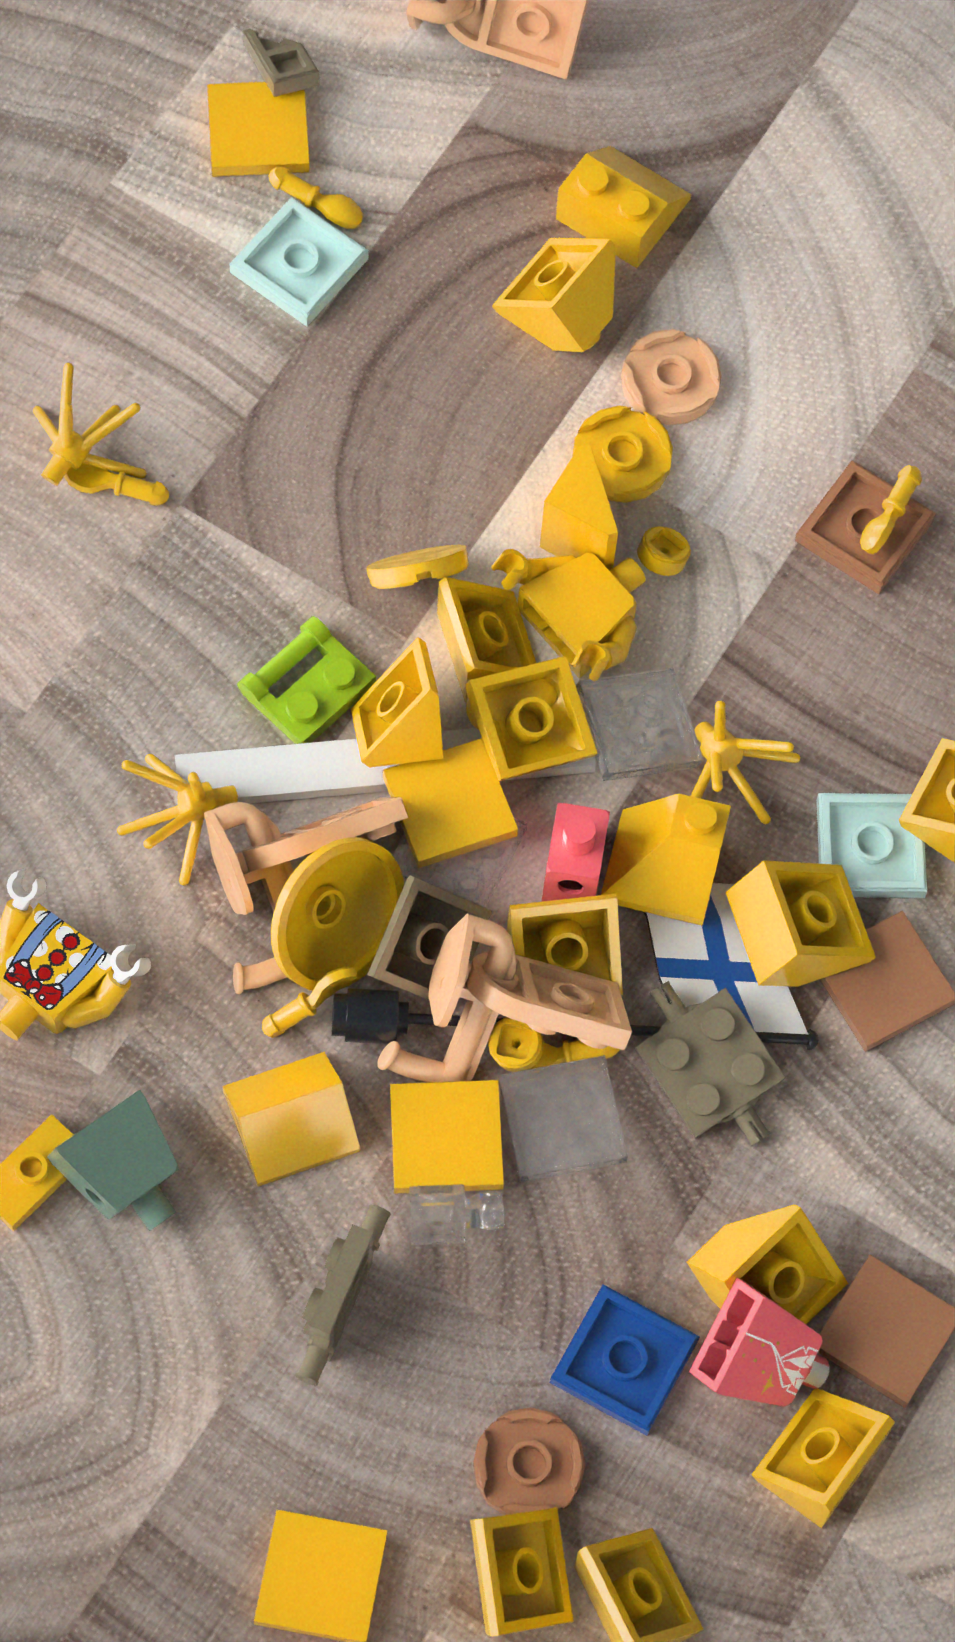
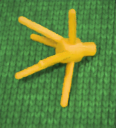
M66 363L63 368L59 431L42 407L35 406L33 408V413L53 441L49 451L54 456L41 476L53 485L58 486L70 467L78 470L81 464L85 463L117 473L123 471L126 475L141 479L145 478L147 475L145 469L89 454L92 446L137 414L141 409L140 405L133 403L122 412H120L118 405H112L82 435H79L73 431V407L71 405L74 367L71 363Z
M719 700L715 704L714 727L709 722L704 721L699 723L693 732L694 737L701 743L700 751L707 762L690 796L702 798L710 779L712 780L713 790L720 792L723 789L722 771H727L763 824H769L771 821L769 814L737 765L743 756L798 763L800 755L792 752L794 745L791 742L736 738L725 729L726 704L724 701Z
M153 754L146 755L145 761L155 770L130 760H124L122 762L124 770L178 791V805L121 825L117 828V833L124 836L174 819L144 841V847L151 849L192 821L179 878L180 884L186 886L189 884L202 825L205 819L204 813L229 803L238 802L236 788L234 785L212 789L208 782L201 783L198 774L195 772H191L188 775V783Z

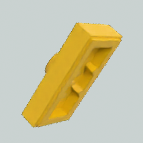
M52 1114L0 1164V1219L13 1232L67 1180L53 1166L47 1156L74 1134Z

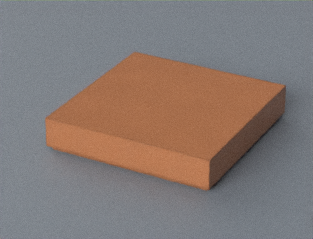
M851 460L798 530L795 541L872 591L880 594L931 526L936 513L910 498L905 507L906 513L904 516L898 517L891 534L882 548L874 554L865 552L860 544L862 531L871 520L884 513L885 510L882 507L884 499L889 497L894 486Z
M903 910L866 929L876 956L875 959L861 966L820 979L865 1052L955 1005L954 990Z
M869 1255L819 1333L822 1336V1345L818 1353L906 1408L955 1329V1308L874 1256Z

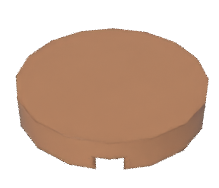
M531 1407L508 1411L490 1424L478 1439L473 1461L478 1490L487 1504L502 1515L555 1507L558 1508V1513L569 1506L580 1490L585 1468L582 1443L575 1432H572L570 1427L552 1412Z

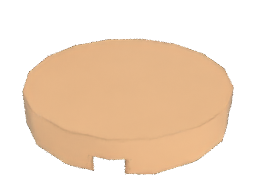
M675 329L654 331L638 339L631 347L630 353L626 356L621 374L624 396L632 408L641 414L645 411L655 416L660 423L666 425L689 423L704 415L716 401L722 376L719 360L710 346L698 337L695 340L692 337L685 336L686 332Z

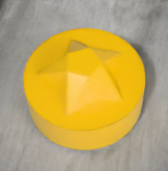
M656 526L646 530L637 548L640 562L650 571L663 576L679 574L684 569L691 554V548L686 538L678 531L663 526Z
M505 1017L494 1025L488 1040V1047L496 1063L503 1069L511 1072H523L535 1066L540 1060L544 1051V1039L541 1033L530 1028L527 1023Z

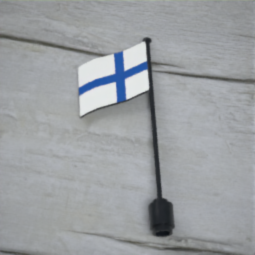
M712 884L703 926L644 912L648 923L660 984L662 985L670 981V985L685 1007L703 1003L726 988L762 1043L806 1045L807 1050H812L818 1045L819 1038L817 1033L811 1029L806 1030L788 986L758 985L726 895V891L735 884ZM347 988V993H334L331 1036H345V1042L389 1044L392 1041H396L397 1034H407L408 1024L434 1025L432 1014L409 1013V1002H399V991ZM452 1015L447 1026H457L461 1016ZM497 1018L495 1024L503 1018ZM630 1025L632 1030L631 1036L651 1037L661 1029V1026Z

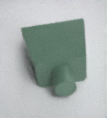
M138 1090L57 1146L47 1156L53 1166L109 1220L131 1205L148 1230L151 1231L176 1213V1210L158 1185L179 1170L178 1164L141 1090Z

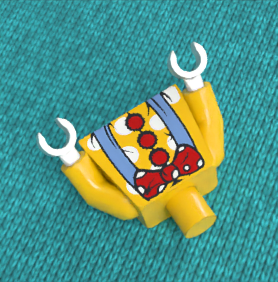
M26 869L16 871L9 877L7 890L13 899L6 903L0 920V993L9 1000L0 1011V1030L17 1041L35 1020L51 1032L59 1034L67 1027L76 1029L108 1018L131 987L130 978L145 975L151 968L149 958H140L135 963L133 969L130 967L128 958L130 953L135 950V944L119 946L110 955L38 903L32 909L30 901L43 895L46 890V882L43 877L37 878L33 883L31 893H27L21 884Z

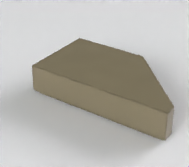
M252 29L243 31V44L274 97L320 86L319 71L302 43L285 38L280 43L259 38L258 31Z

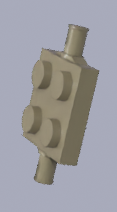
M670 981L663 983L661 989L671 1004L668 1003L658 987L654 989L650 995L653 996L668 1020H666L659 1032L636 1046L635 1049L694 1138L718 1123L732 1121L733 1119H735L751 1143V1146L758 1143L760 1139L749 1122L752 1123L761 1139L770 1135V1131L767 1130L753 1109V1106L764 1092L783 1081L786 1077L727 989L724 988L703 1003L688 1007L684 1006L670 985Z
M369 1205V1210L362 1226L358 1227L352 1224L346 1240L337 1237L332 1245L325 1264V1269L329 1270L325 1280V1289L314 1288L303 1314V1319L307 1320L303 1333L309 1335L307 1343L309 1348L296 1374V1378L302 1382L317 1386L326 1362L331 1361L373 1263V1252L379 1249L380 1237L388 1218L391 1216V1213L382 1207Z

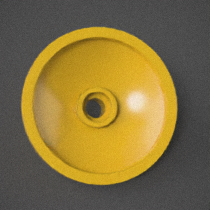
M350 837L338 839L314 851L293 871L280 892L271 926V944L275 960L283 974L291 981L307 990L313 991L317 982L329 971L340 967L355 968L358 978L343 987L345 988L357 982L369 972L405 885L399 864L389 851L364 838Z

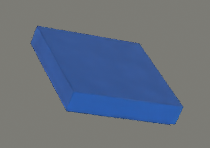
M602 1284L552 1374L550 1383L647 1436L694 1351L700 1336Z

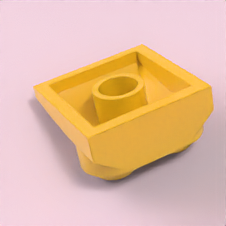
M566 656L471 679L464 685L468 695L466 702L468 719L480 731L498 781L583 760L598 754Z

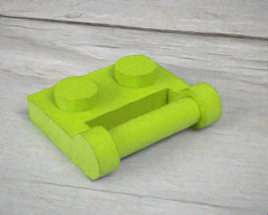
M311 616L300 626L301 633L255 674L247 673L237 683L244 697L294 744L312 743L351 708L376 682V675L334 638L326 625L314 616ZM314 648L324 656L280 697L276 698L269 692L268 689Z

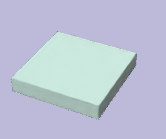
M291 197L229 264L230 273L302 324L308 326L368 260V250Z
M818 793L816 802L819 864L842 865L854 897L925 898L927 894L925 842L901 827L899 823V818L912 794Z

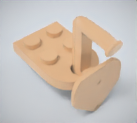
M410 0L406 15L411 29L418 30L423 20L435 24H444L454 38L469 48L567 79L572 68L589 0H438V2L434 0Z
M401 797L378 798L281 834L278 827L267 815L254 805L245 802L229 803L204 813L213 860L224 891L234 912L243 915L254 911L247 884L262 879L274 913L280 892L293 873L290 860L304 855L308 857L320 847L338 839L357 837L373 841L397 832L394 825L395 822L408 818ZM244 824L251 846L243 849L242 852L235 853L224 831ZM275 957L247 966H242L240 962H237L233 968V984L236 994H241L243 990L263 987L288 978L279 968Z
M466 914L447 933L435 962L429 984L428 995L435 1026L445 1028L452 1018L459 997L467 999L443 1062L407 1052L400 1048V1044L397 1041H392L381 1052L377 1066L380 1070L388 1069L404 1077L426 1083L472 1081L498 1014L527 1023L530 1028L542 1034L553 1035L559 1032L577 1037L582 1043L597 1049H604L610 1046L625 1050L632 1030L618 983L515 955L512 937L503 926L491 920ZM472 941L491 946L490 951L479 953L474 957L472 964L469 963Z

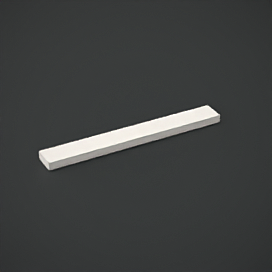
M586 718L591 731L590 718ZM476 728L442 731L443 750L482 738L480 731ZM357 739L175 755L176 773L188 783V775L191 772H195L198 774L201 783L208 782L212 789L234 785L238 795V802L248 804L388 791L383 779V769L399 765L369 768L361 762ZM595 756L506 780L594 773L596 767Z

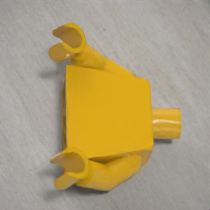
M506 549L491 566L493 571L501 570L507 573V576L501 582L505 590L513 589L517 583L523 584L519 587L518 596L520 613L559 657H567L570 669L578 678H581L592 669L589 679L594 682L598 681L604 670L626 660L637 630L634 621L637 603L630 593L646 581L641 567L632 558L627 557L608 570L593 553H585L579 557L568 555L525 558L517 550Z

